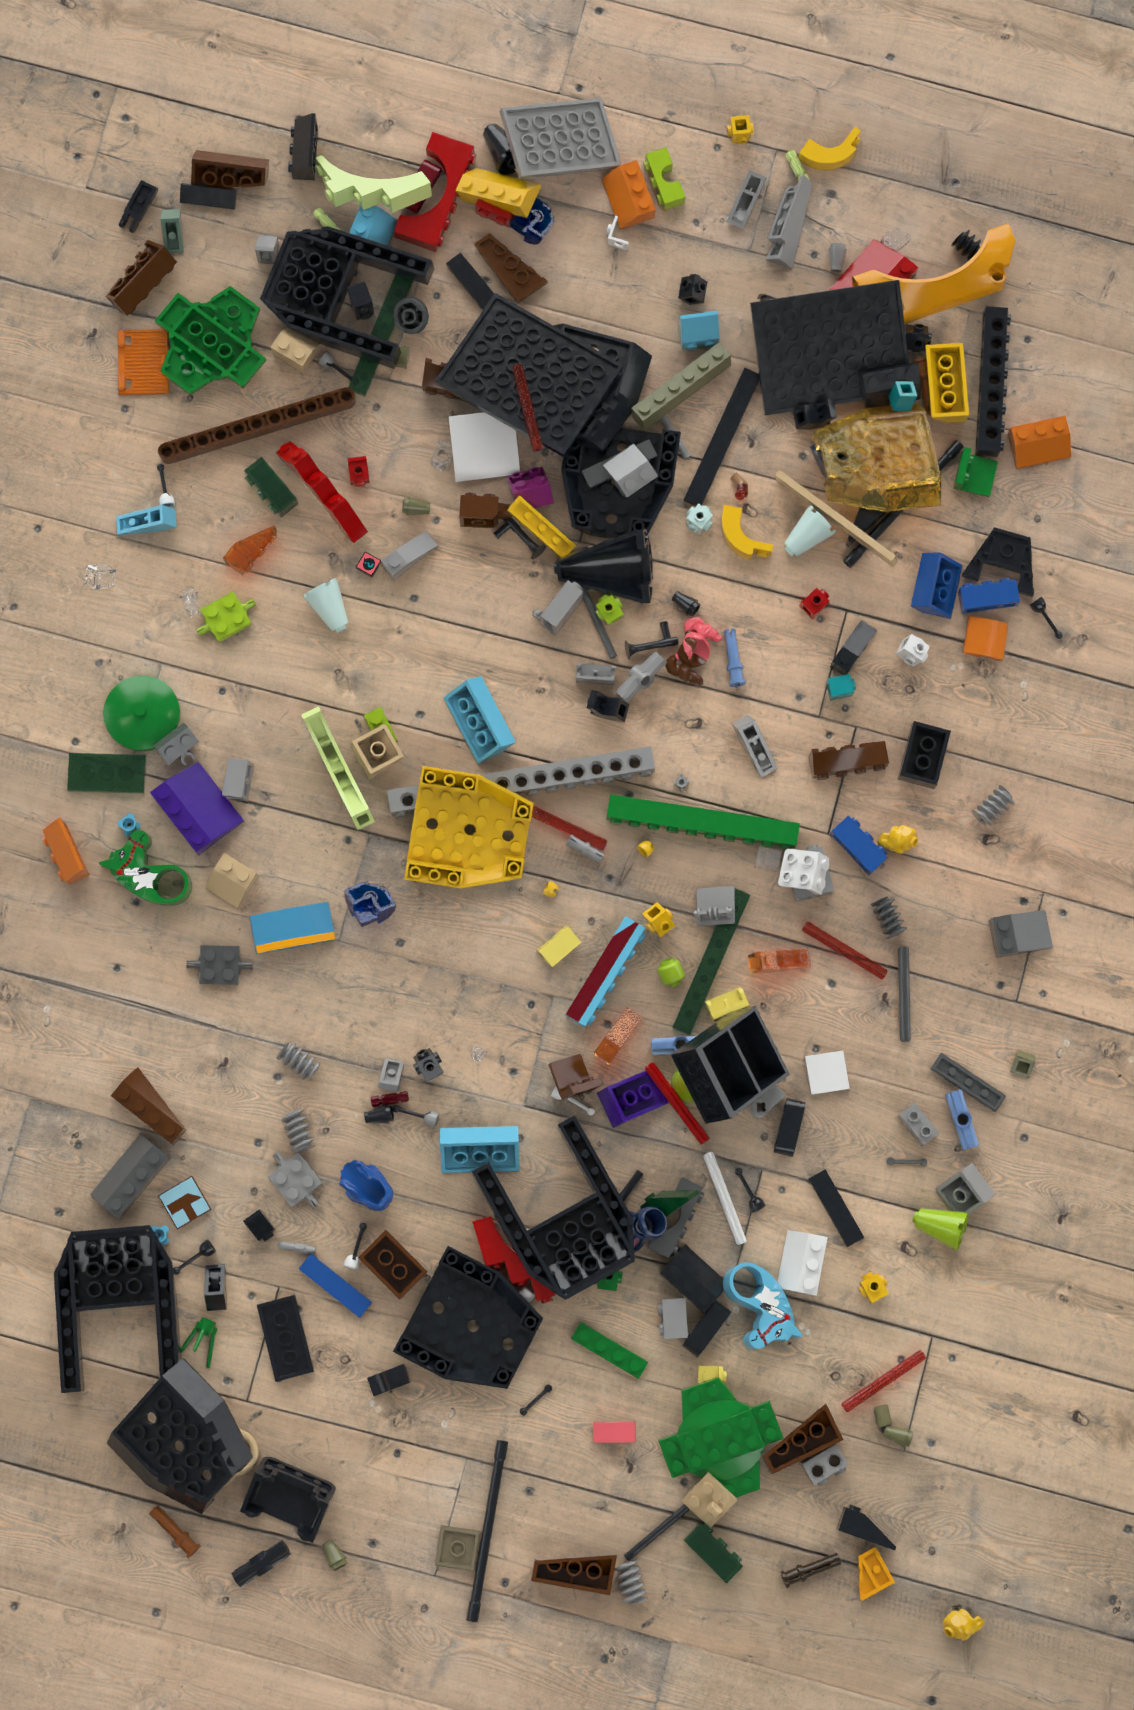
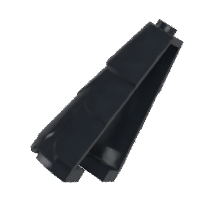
M634 530L614 539L603 541L590 548L585 547L563 556L554 563V573L557 574L559 581L565 583L567 581L571 583L576 582L587 590L593 589L639 603H650L653 587H650L653 579V560L650 538L645 536L647 530Z

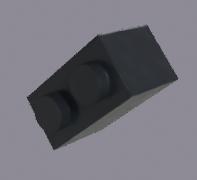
M365 281L347 287L349 300L356 319L366 320L374 315L373 302Z

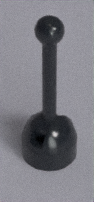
M1040 597L1029 606L1034 612L1042 613L1055 632V637L1061 639L1063 634L1057 630L1046 614L1045 600Z
M736 1168L735 1174L740 1177L751 1197L749 1201L750 1210L752 1213L761 1210L766 1206L764 1201L760 1197H754L742 1175V1169Z
M208 1239L205 1240L199 1247V1253L179 1267L173 1268L174 1274H179L181 1269L201 1255L209 1257L216 1253L212 1243Z

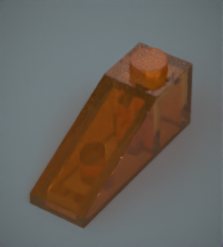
M626 1007L593 1055L610 1065L640 1023L642 1017Z

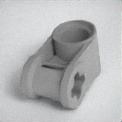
M775 1085L752 1103L750 1107L752 1115L758 1118L765 1116L786 1094ZM762 1104L764 1106L762 1108L763 1111L757 1112V1105Z

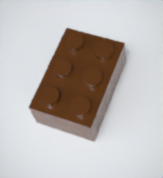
M387 1230L358 1257L399 1300L428 1273Z

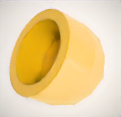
M647 840L641 842L637 849L644 857H649L654 851V846Z
M549 880L543 894L548 897L556 896L557 894L553 891H559L557 884Z

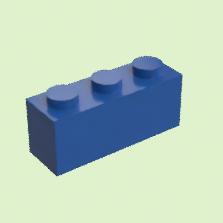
M1004 578L995 583L984 581L981 582V585L968 583L962 585L958 591L961 614L1018 606L1020 602L1017 581L1011 580V578Z
M847 816L830 832V835L870 875L888 858L886 856L887 852L880 845L877 847L873 842V837L867 831L865 833L862 831L860 823L854 817L850 818Z

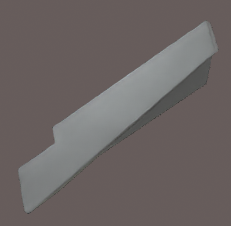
M804 175L800 176L799 183L795 187L789 186L785 190L767 238L773 245L766 260L787 268H793L812 188V182Z

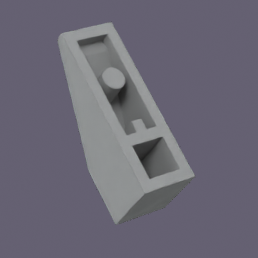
M425 531L381 561L382 567L395 581L438 547V545Z
M747 715L732 723L739 741L759 776L762 778L778 769L756 721Z

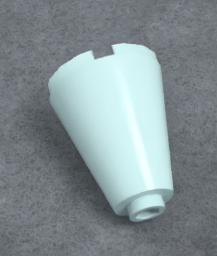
M812 505L806 509L784 542L786 545L784 549L791 557L794 554L798 557L836 533L835 529L830 530L832 526L818 511H811L814 508Z
M336 578L303 594L307 603L331 631L336 630L338 633L347 628L346 624L349 622Z

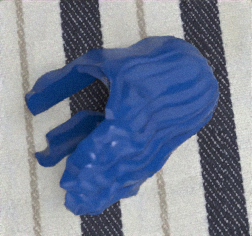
M356 1160L344 1165L340 1171L341 1181L339 1185L346 1190L347 1197L351 1201L364 1205L373 1211H384L393 1200V1189L379 1169L374 1165L370 1164L368 1166L362 1161Z

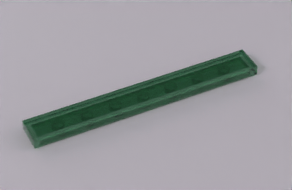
M395 275L370 335L389 341L395 328L394 308L400 300L407 298L413 285V280ZM360 358L348 387L354 393L366 397L379 364Z
M735 888V924L716 925L673 1024V1029L690 1036L750 894Z

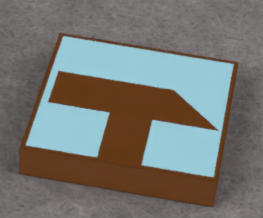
M193 1176L158 1195L177 1230L212 1210Z

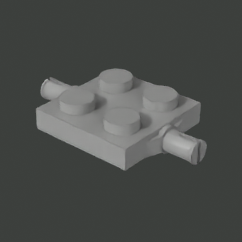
M279 1151L276 1152L272 1157H274L279 1166L268 1176L291 1207H294L302 1200H307L312 1208L316 1207L319 1202L312 1194L323 1183L300 1152L287 1160L283 1158Z

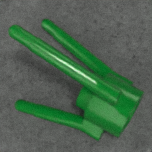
M201 1317L200 1322L197 1321L195 1328L181 1347L182 1353L194 1335L199 1333L193 1351L196 1352L203 1335L209 1337V1334H211L207 1368H210L214 1339L217 1328H214L216 1322Z

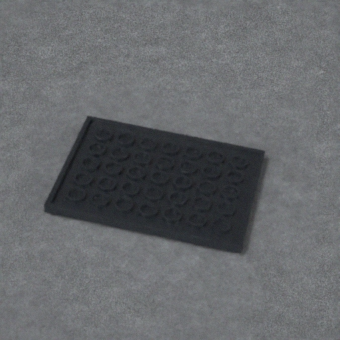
M899 280L750 302L765 416L792 412L804 405L817 406L828 399L834 400L835 405L862 401L860 372L909 363Z
M495 293L435 380V384L558 455L565 457L622 371L623 365Z

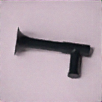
M513 518L502 519L505 524L493 532L494 536L499 539L511 528L530 548L532 560L540 556L546 548L545 545L539 546L533 542Z
M668 622L660 623L664 639L636 645L629 644L625 640V651L628 660L636 652L678 645V638H671Z

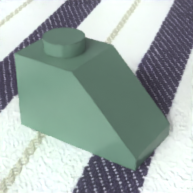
M180 209L162 210L160 220L164 247L169 253H184Z

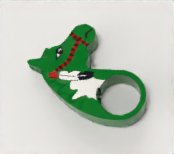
M142 830L134 831L123 848L115 852L111 851L108 860L99 862V865L110 869L115 879L126 889L153 904L163 906L179 905L188 899L192 891L191 878L180 867L175 865L148 866L146 851L150 848L152 839L150 835ZM168 872H180L185 882L182 893L173 899L163 898L157 891V882Z

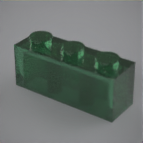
M260 457L244 470L246 475L244 479L251 487L254 485L257 488V495L262 501L267 500L270 504L268 508L274 515L278 514L280 517H283L298 505L297 498L263 457Z
M699 1522L683 1540L727 1584L743 1567L740 1563L742 1559L735 1552L731 1554L726 1549L728 1545L720 1537L716 1539L712 1535L714 1531L706 1523L702 1525Z

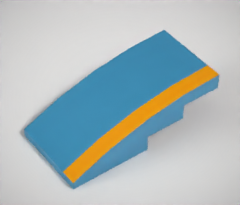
M328 902L249 916L256 954L289 950L295 947L335 940Z

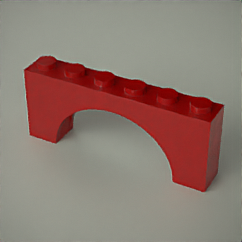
M432 132L426 147L427 156L435 159L442 166L446 174L447 185L445 192L438 204L430 211L417 216L400 215L394 229V238L437 252L438 247L443 245L444 231H448L451 220L449 218L451 213L454 214L457 208L456 200L460 196L456 192V188L462 175L470 171L468 170L470 164H474L477 154H475L474 146Z

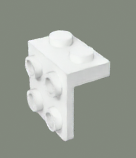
M786 849L778 884L782 887L805 889L813 894L822 895L826 883V872L829 869V857L820 852Z

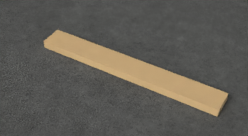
M781 470L777 471L775 477L778 483L809 506L812 505L813 509L890 566H895L897 563L896 555Z

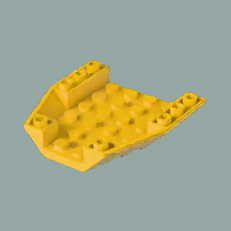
M422 766L404 880L455 888H467L522 878L527 835L534 803L479 774ZM430 818H434L438 822L437 827L434 829H430L426 825ZM468 824H472L476 828L475 832L471 835L466 834L464 831L465 826ZM504 831H512L513 838L508 841L504 840L502 837Z

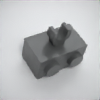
M182 723L153 746L168 765L179 757L181 763L186 766L185 756L189 755L193 760L195 759L194 754L189 749L199 741L188 726Z

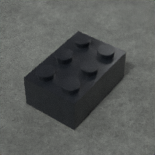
M914 721L910 728L897 780L935 789L938 784L951 731Z

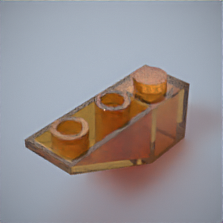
M271 526L234 543L223 557L224 562L242 576L245 572L248 573L253 568V562L256 558H261L265 553L266 549L264 548L268 543L271 544L276 539V527Z
M808 948L759 951L748 955L750 974L811 967Z

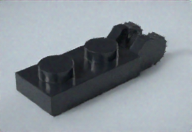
M143 180L140 181L124 209V214L119 221V227L124 228L130 216L134 219L129 227V232L134 233L139 222L142 221L158 192L157 187Z

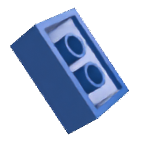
M940 552L922 553L911 607L921 613L951 619L963 565Z

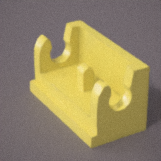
M564 926L536 951L548 965L553 967L582 942L569 926Z
M741 987L705 1001L712 1021L723 1018L732 1011L749 1007Z

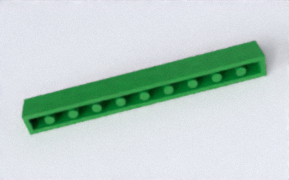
M610 794L606 820H610L611 824L621 825V822L629 823L630 827L635 828L643 825L648 826L647 829L656 831L659 828L667 829L666 832L669 833L682 831L686 832L685 834L688 836L702 834L708 839L721 837L727 842L741 840L743 844L747 845L761 843V846L766 848H772L773 845L780 846L781 850L796 848L800 823L612 794Z

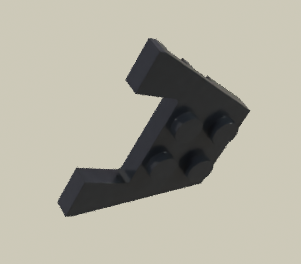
M994 527L961 577L978 581L983 564H988L1019 573V594L1033 597L1031 538Z

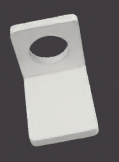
M615 216L613 224H609L606 235H608L607 245L627 251L629 242L613 237L618 223V216Z

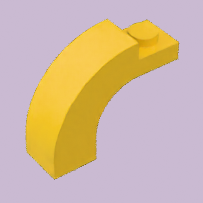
M854 127L845 141L833 148L823 147L809 139L799 152L798 158L806 166L817 170L840 168L854 158L857 150L856 147L861 141V130Z
M724 505L721 517V531L730 549L739 556L751 560L753 553L762 558L771 557L773 544L751 540L742 532L740 518L743 508Z

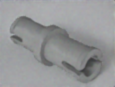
M573 835L570 836L566 843L569 847L580 852L581 856L585 855L597 862V864L600 863L605 854L590 846L591 843H585Z

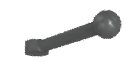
M890 1157L886 1161L888 1165L898 1163L926 1166L928 1163L924 1158L921 1160H895Z

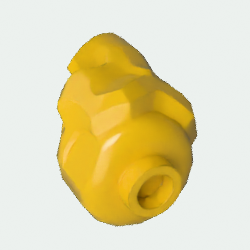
M904 824L899 827L893 826L889 834L883 832L877 840L878 845L898 854L915 848L918 843L916 830Z
M964 1609L951 1611L943 1619L944 1633L950 1638L961 1639L962 1641L969 1639L971 1635L980 1630L985 1624L981 1617L977 1616L973 1619Z

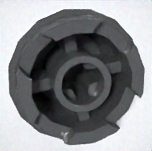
M407 297L400 300L393 311L394 323L399 330L408 334H417L425 329L428 324L429 313L422 301L418 298Z

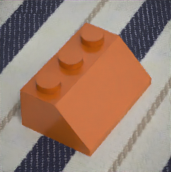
M637 160L618 166L602 178L614 215L618 216L620 230L655 218L656 209Z
M1066 416L1014 426L1008 432L1016 469L1071 458L1070 431Z
M61 817L56 819L42 830L44 833L42 839L45 846H50L52 853L49 855L53 863H57L60 870L57 873L61 881L65 880L69 885L89 876V873L67 824Z

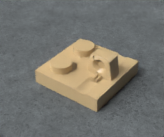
M707 1472L681 1501L711 1528L735 1504L737 1498L714 1476Z

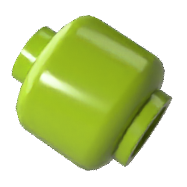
M673 957L661 961L657 972L662 984L670 985L671 988L682 984L681 980L685 977V972L681 962L674 960Z

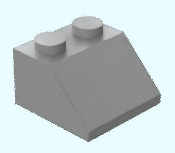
M632 444L603 464V467L623 497H629L658 477L649 461L635 444Z
M973 1163L957 1172L936 1188L951 1211L968 1214L995 1195Z

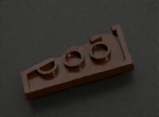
M490 233L474 243L476 249L517 304L548 284L544 277L538 275L533 268L527 266L517 255L510 252L505 245Z

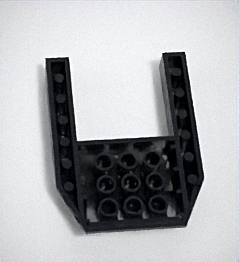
M329 226L315 230L303 229L299 232L288 231L260 300L287 328L326 347L395 369L401 354L398 344L335 324L348 292L347 287H350L359 263L428 285L435 269L432 260Z
M575 1115L559 1123L557 1129L594 1194L533 1228L526 1230L489 1162L472 1171L474 1180L528 1275L564 1300L571 1298L635 1262L632 1231L633 1218Z
M151 1225L71 1232L58 1266L54 1271L61 1393L84 1391L80 1328L81 1311L155 1305L161 1378L162 1375L181 1360V1345L173 1263Z

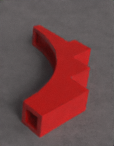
M291 441L283 444L276 452L278 457L309 488L344 535L352 543H355L368 533L348 501L338 493L329 478L319 470L310 455Z
M491 1216L472 1221L486 1266L496 1269L502 1267L501 1263L505 1262L511 1284H516V1287L528 1284L527 1280L530 1279L537 1301L541 1300L542 1304L553 1301L552 1297L556 1296L555 1293L528 1275L516 1253L504 1242L498 1233Z

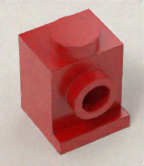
M366 456L347 458L351 485L361 487L365 486L366 483H370ZM360 469H362V472H361V473H356V472H355V470H360Z
M816 588L801 601L799 607L813 620L829 604L830 600L828 598L830 596L824 589L819 590ZM818 598L820 602L815 603L813 599Z

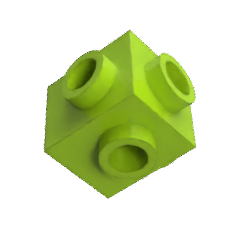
M605 595L598 599L599 603L596 604L597 610L595 612L600 620H605L608 626L624 617V613L621 610L623 605L618 597L614 599L613 595L609 597ZM608 607H612V610L607 611L606 609Z

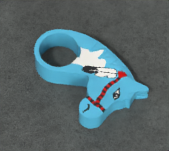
M749 1262L735 1265L725 1273L723 1288L727 1297L756 1313L753 1330L747 1332L743 1338V1343L748 1349L757 1350L764 1348L771 1341L780 1340L785 1342L790 1337L799 1338L803 1336L794 1325L793 1312L784 1291L770 1273L760 1266ZM739 1269L748 1270L756 1280L758 1288L755 1289L754 1295L750 1298L742 1297L734 1288L733 1278Z

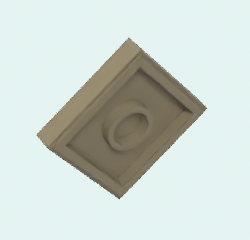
M441 1525L435 1566L474 1572L480 1531Z

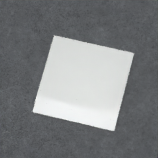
M485 412L449 416L456 482L509 476L515 472H520L515 429Z

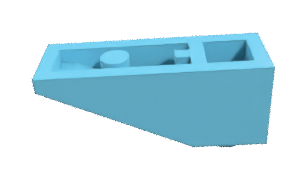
M160 505L116 516L117 535L161 532L177 528L176 509Z

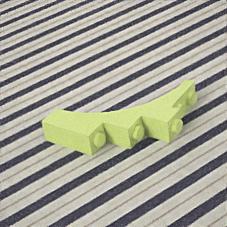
M322 155L315 157L316 174L322 177L326 186L325 196L335 207L354 200L356 204H360L363 210L383 203L393 213L432 197L431 183L422 171L394 179L364 178L338 169Z
M319 706L302 714L314 744L357 830L374 823V818L335 742Z

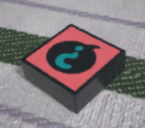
M365 551L356 565V569L372 578L380 566L381 560Z

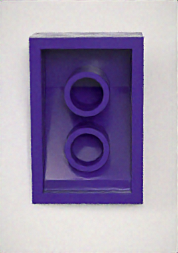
M646 1071L597 1092L613 1128L669 1103Z

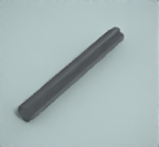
M899 947L900 1041L910 1042L909 948Z

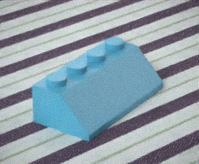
M481 676L464 681L444 697L478 764L504 752L516 743Z
M518 1126L440 1128L441 1172H472L488 1162L494 1172L519 1171Z

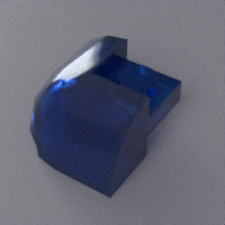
M536 197L528 217L516 215L510 222L509 227L523 235L525 242L533 245L540 244L555 222L551 211L552 208Z
M366 881L344 890L348 909L352 917H356L361 927L375 921L378 924L385 921L396 909V903L383 885L380 886Z

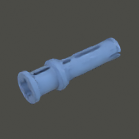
M732 628L730 632L729 629H726L724 634L729 665H727V671H729L730 675L729 686L740 687L745 685L746 681L743 679L742 673L744 666L740 663L736 629Z

